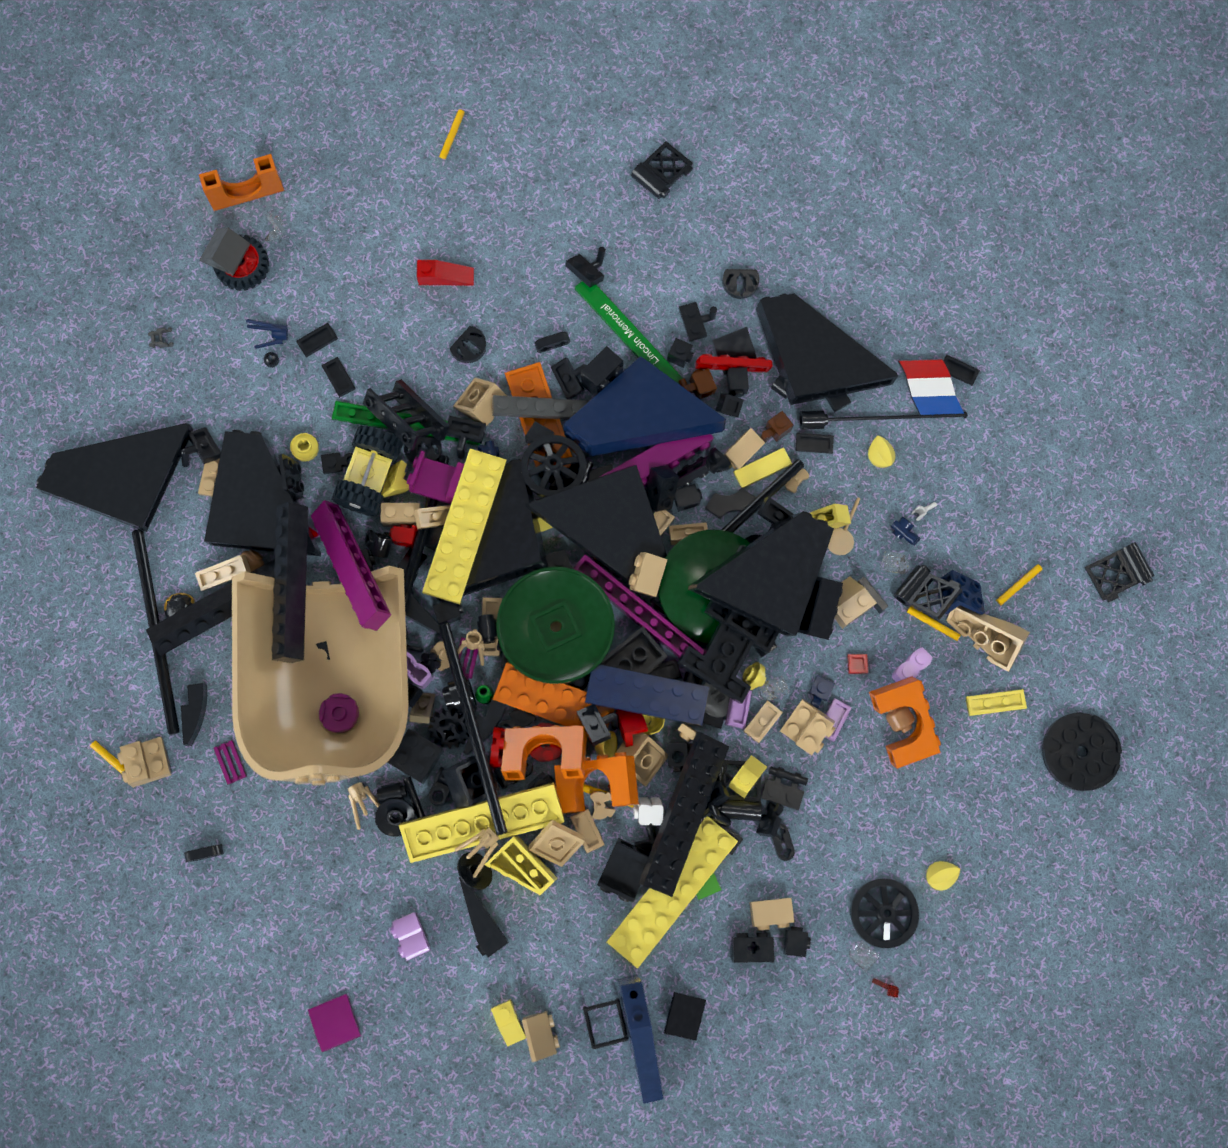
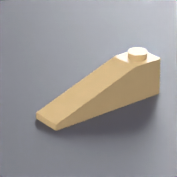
M962 606L952 610L946 620L963 637L969 636L975 642L973 646L977 650L981 647L989 655L986 659L1008 672L1030 634L1029 631L1013 623L986 614L980 615Z

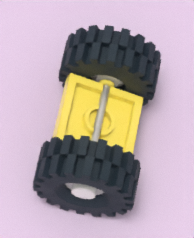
M360 425L351 444L355 450L344 480L337 482L331 500L350 511L367 516H377L384 497L381 495L383 484L391 462H396L399 457L403 442L396 438L395 435L382 431V429Z

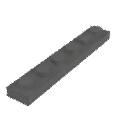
M493 395L492 416L569 420L589 400Z

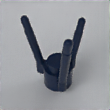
M246 320L247 323L256 324L247 325V328L271 331L272 338L276 339L255 345V349L283 344V340H288L287 325Z

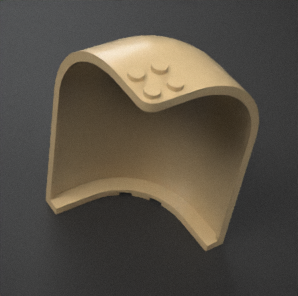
M386 566L371 572L391 613V616L377 631L365 629L359 624L358 617L352 609V604L345 594L346 591L342 583L331 585L330 581H322L306 585L304 660L295 663L272 660L273 588L275 578L245 571L232 576L233 727L243 758L257 774L270 780L295 782V784L312 783V785L319 786L374 772L386 764L394 755L402 741L408 718L404 569ZM327 641L330 660H327V653L323 649H318L316 643ZM343 693L356 701L359 707V718L352 729L345 733L337 734L328 731L319 720V709L323 701L329 698V696Z

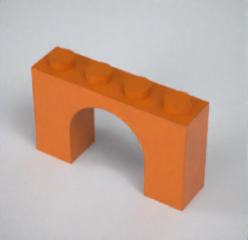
M268 154L254 158L253 161L257 173L244 182H225L221 179L217 169L199 174L203 191L213 210L217 211L285 191L272 155Z
M913 676L869 692L874 710L879 714L903 706L912 707L916 714L917 722L912 734L903 740L885 746L891 764L897 769L941 753L939 749L941 745L940 739L935 735L933 729L935 728V722L929 715L928 710L930 706L923 695L925 691L923 683Z
M553 725L551 727L505 728L501 768L505 780H525L528 755L534 748L543 744H553L562 749L561 771L564 779L584 778L587 741L584 726L571 725L561 727Z
M626 752L614 753L615 757L610 758L608 755L596 756V760L586 757L584 778L564 779L561 765H555L556 791L563 814L585 811L584 782L587 776L597 769L602 771L609 780L612 807L638 805L634 756H628Z

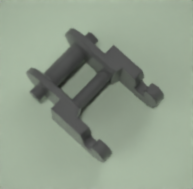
M169 327L168 330L166 328H157L156 331L149 332L148 336H151L149 346L153 348L155 346H159V348L173 347V342H169V344L162 342L163 333L172 332V328ZM155 336H159L160 342H155Z

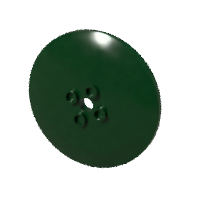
M715 529L698 531L679 541L665 557L667 563L658 589L660 604L671 624L696 642L708 644L719 622L704 613L710 600L688 590V587L735 555L739 546L743 545L746 547L751 544L737 534Z
M547 567L530 572L512 585L500 604L496 629L500 647L507 660L516 670L538 682L563 684L583 678L600 665L612 645L615 620L613 609L606 593L593 579L574 569ZM559 622L562 628L560 631L554 632L550 628L551 624Z

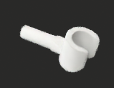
M934 502L926 507L918 506L912 514L918 513L920 516L916 520L919 521L930 509L936 507L937 503Z

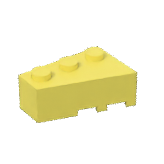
M518 835L513 836L484 864L500 872L502 875L515 880L518 884L538 895L544 893L558 879L536 854L529 851V847Z

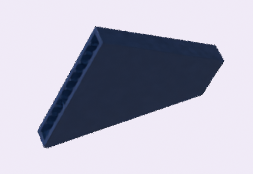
M640 356L564 423V435L566 438L574 441L583 452L596 456L723 432L725 430L726 418Z
M637 975L617 979L643 1104L663 1100L652 1026L642 981ZM632 990H634V993L637 996L635 999H632L629 996V993Z

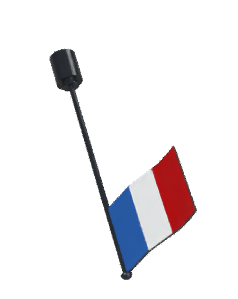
M943 360L898 361V363L901 365L906 376L910 395L919 415L828 418V415L823 410L800 411L799 422L801 430L824 429L825 425H828V421L964 417L965 419L968 414L965 411L963 412L955 395L950 373Z

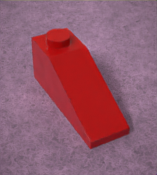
M417 260V281L419 285L474 286V268L439 260Z

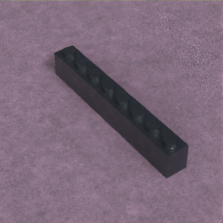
M287 502L278 505L276 510L273 643L271 651L272 660L295 663L304 660L308 506Z
M275 559L251 573L275 578ZM232 583L146 629L151 643L160 656L232 617Z

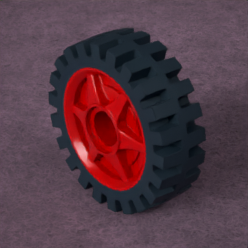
M248 235L242 237L250 243L242 259L245 262L238 266L234 276L213 267L218 279L225 286H228L230 289L235 288L237 291H241V289L246 291L249 287L255 288L256 284L262 283L261 280L266 278V273L269 271V258L264 247L259 241L253 237L250 238Z

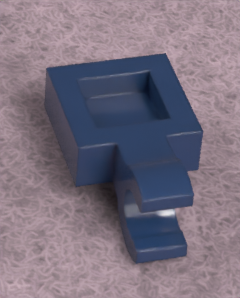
M817 675L809 694L814 696L811 705L818 709L821 700L827 702L835 683Z

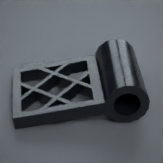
M665 141L644 162L639 163L634 168L631 177L656 198L660 199L662 197L664 199L670 192L669 188L683 174L687 176L693 170V162ZM667 148L672 152V156H662V151ZM682 160L686 164L684 167H676L675 161ZM652 161H660V167H653L650 163ZM663 161H672L673 167H663ZM664 172H673L674 177L669 180L664 176Z
M1136 542L1084 567L1102 601L1107 600L1108 603L1119 598L1118 593L1139 583L1143 586L1153 581L1151 577L1155 576ZM1117 556L1120 562L1119 569L1108 566L1111 558ZM1095 566L1104 568L1102 577L1094 576L1091 568ZM1107 569L1117 572L1115 582L1104 579ZM1120 574L1127 575L1131 583L1128 585L1119 584ZM1103 582L1113 585L1111 593L1104 594L1101 589Z
M916 565L893 596L904 606H911L940 620L962 592L961 584L953 580L949 582L931 574L928 567ZM932 581L938 583L937 588L928 590V586ZM953 590L950 596L943 597V591ZM940 593L939 599L930 601L929 595ZM926 596L927 602L916 603L919 598ZM941 603L942 607L937 613L932 611L931 606Z
M724 760L725 774L723 776L726 787L733 779L726 772L727 765H735L740 770V766H743L746 761ZM762 775L758 779L757 785L756 783L754 785L757 790V797L747 795L743 798L738 796V793L730 795L728 800L717 807L719 813L734 820L760 821L762 813Z

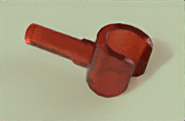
M873 978L872 983L888 989L887 996L898 997L899 989L897 986Z

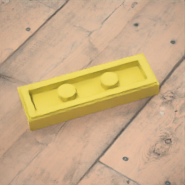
M783 447L735 470L733 473L741 488H745L792 465V462Z
M1023 689L965 697L969 716L1027 708Z

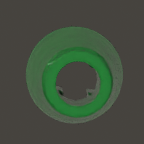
M481 685L476 689L475 698L479 703L487 704L493 700L494 690L489 685ZM484 689H486L487 693L485 695H481L480 691H484Z

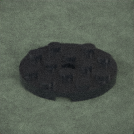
M1083 712L1065 715L1057 719L1048 728L1044 736L1042 755L1045 766L1057 782L1069 789L1091 791L1101 788L1115 777L1120 768L1119 764L1122 754L1120 740L1114 729L1105 720L1096 715ZM1079 746L1086 749L1085 757L1078 755L1077 750Z

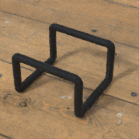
M619 998L583 1007L592 1049L629 1040ZM616 1004L624 1037L595 1045L588 1011Z

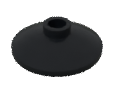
M399 798L385 800L378 806L375 813V823L378 829L392 837L402 836L399 828L400 823L415 819V812L412 806ZM397 812L399 817H393L392 813Z
M470 852L463 854L457 863V871L463 883L473 890L487 888L492 882L493 874L491 868L484 865L477 877H473L474 872L484 857L475 853L470 859H467L466 856Z

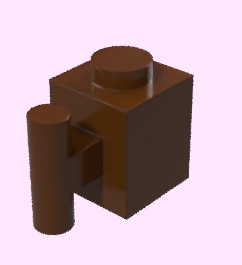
M709 368L695 370L690 377V384H687L685 378L678 381L682 387L690 393H694L698 399L714 395L717 390Z
M781 411L767 421L766 430L762 432L760 438L766 443L767 440L773 437L777 442L791 432L794 424Z

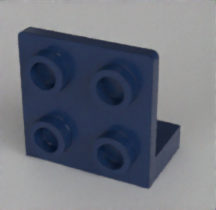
M954 570L941 577V579L948 582L953 580L960 583V588L962 589V592L945 614H948L960 605L980 615L985 613L979 582ZM953 590L943 591V597L950 596Z

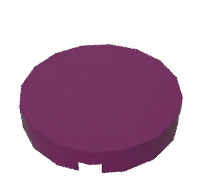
M343 693L332 694L323 701L319 709V720L328 731L337 734L345 733L352 729L359 718V707L356 701Z

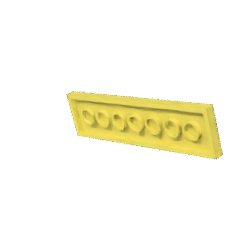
M473 449L469 450L422 593L453 603H461L507 462L506 459Z
M554 783L498 797L507 828V833L497 835L500 839L545 828L551 820L558 823L565 822ZM487 800L471 806L460 807L399 824L410 863L454 852L456 847L478 834L482 829L486 830L489 827L496 834ZM479 839L462 849L477 846L480 843Z
M706 816L699 825L673 896L671 897L649 888L607 940V943L638 968L738 841Z

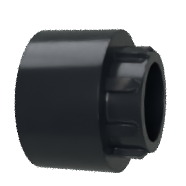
M466 676L465 681L469 691L473 709H477V703L472 690V686L470 684L468 677ZM454 681L448 682V686L442 689L447 709L451 707L454 712L459 709V714L463 712Z

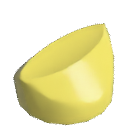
M876 436L868 449V457L876 467L886 468L895 462V451L885 438Z
M609 731L611 739L595 745L597 756L608 755L610 758L616 753L618 743L616 734L613 731Z
M934 862L926 871V880L930 887L935 890H947L958 879L960 868L949 862Z

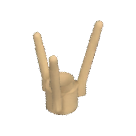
M476 629L467 633L466 639L462 641L457 652L459 655L464 647L471 650L478 649L480 664L484 666L482 637Z
M362 782L356 783L347 789L350 794L348 797L358 830L361 829L356 803H359L365 816L368 815L363 802L367 798L366 794L377 807L380 805L370 792L369 787H364Z
M489 827L486 830L482 829L478 834L455 848L457 852L479 839L480 843L466 856L467 859H470L483 846L486 849L490 846L474 872V878L477 877L493 850L499 845L497 841L500 838Z

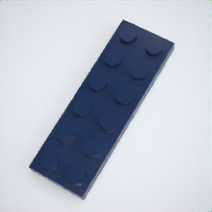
M599 665L591 672L585 703L702 726L709 687Z

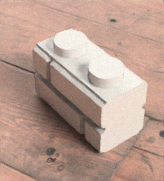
M639 797V804L634 805V819H638L640 825H650V823L652 825H661L663 821V804L661 799L657 797H651L650 799L648 797Z

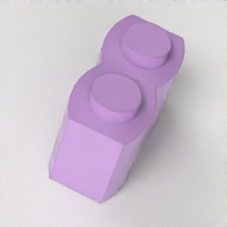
M923 647L917 649L908 656L903 664L894 670L892 678L896 682L911 676L916 678L918 673L931 663L933 657Z
M407 652V676L417 687L425 689L433 680V676L424 665L417 663L415 658Z
M416 912L392 922L391 932L394 939H399L401 946H398V950L402 958L405 957L406 960H410L431 951Z

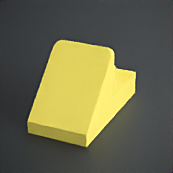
M400 460L389 468L381 495L384 497L400 495L409 490V484L403 479L407 466L404 461Z

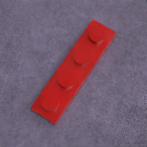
M703 354L695 361L696 369L709 368V370L728 371V368L747 367V372H768L773 367L772 360H766L765 357L749 359L747 356L732 358L729 355L715 357L711 354Z

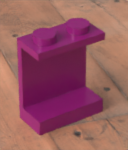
M421 451L419 457L416 456L414 459L413 474L410 473L407 479L409 492L452 504L465 464L458 462L457 466L453 467L425 458V452Z

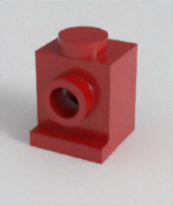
M401 524L400 527L393 526L390 529L389 536L392 537L393 544L413 548L418 529L416 525L411 527Z

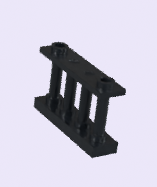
M402 379L397 380L393 391L378 396L371 388L367 389L363 404L411 451L414 450L420 437L431 434L438 441L445 439L450 425ZM395 399L400 405L390 407L385 402ZM407 411L412 417L402 419L397 413ZM419 422L424 427L414 431L409 425Z

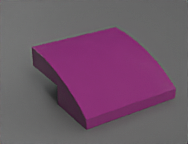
M347 994L308 1009L310 1020L322 1052L361 1037L358 1022L353 1014Z

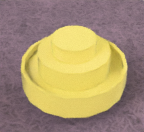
M301 433L292 439L290 450L297 460L302 462L310 461L317 456L319 444L312 435Z
M755 662L745 669L742 676L743 682L751 686L750 690L761 687L765 683V666Z

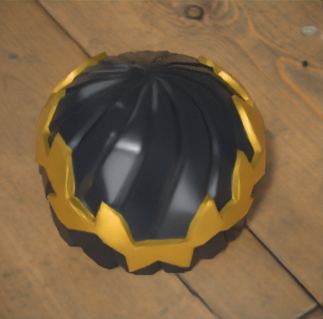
M176 593L168 597L164 604L166 618L195 603L194 598L185 593Z

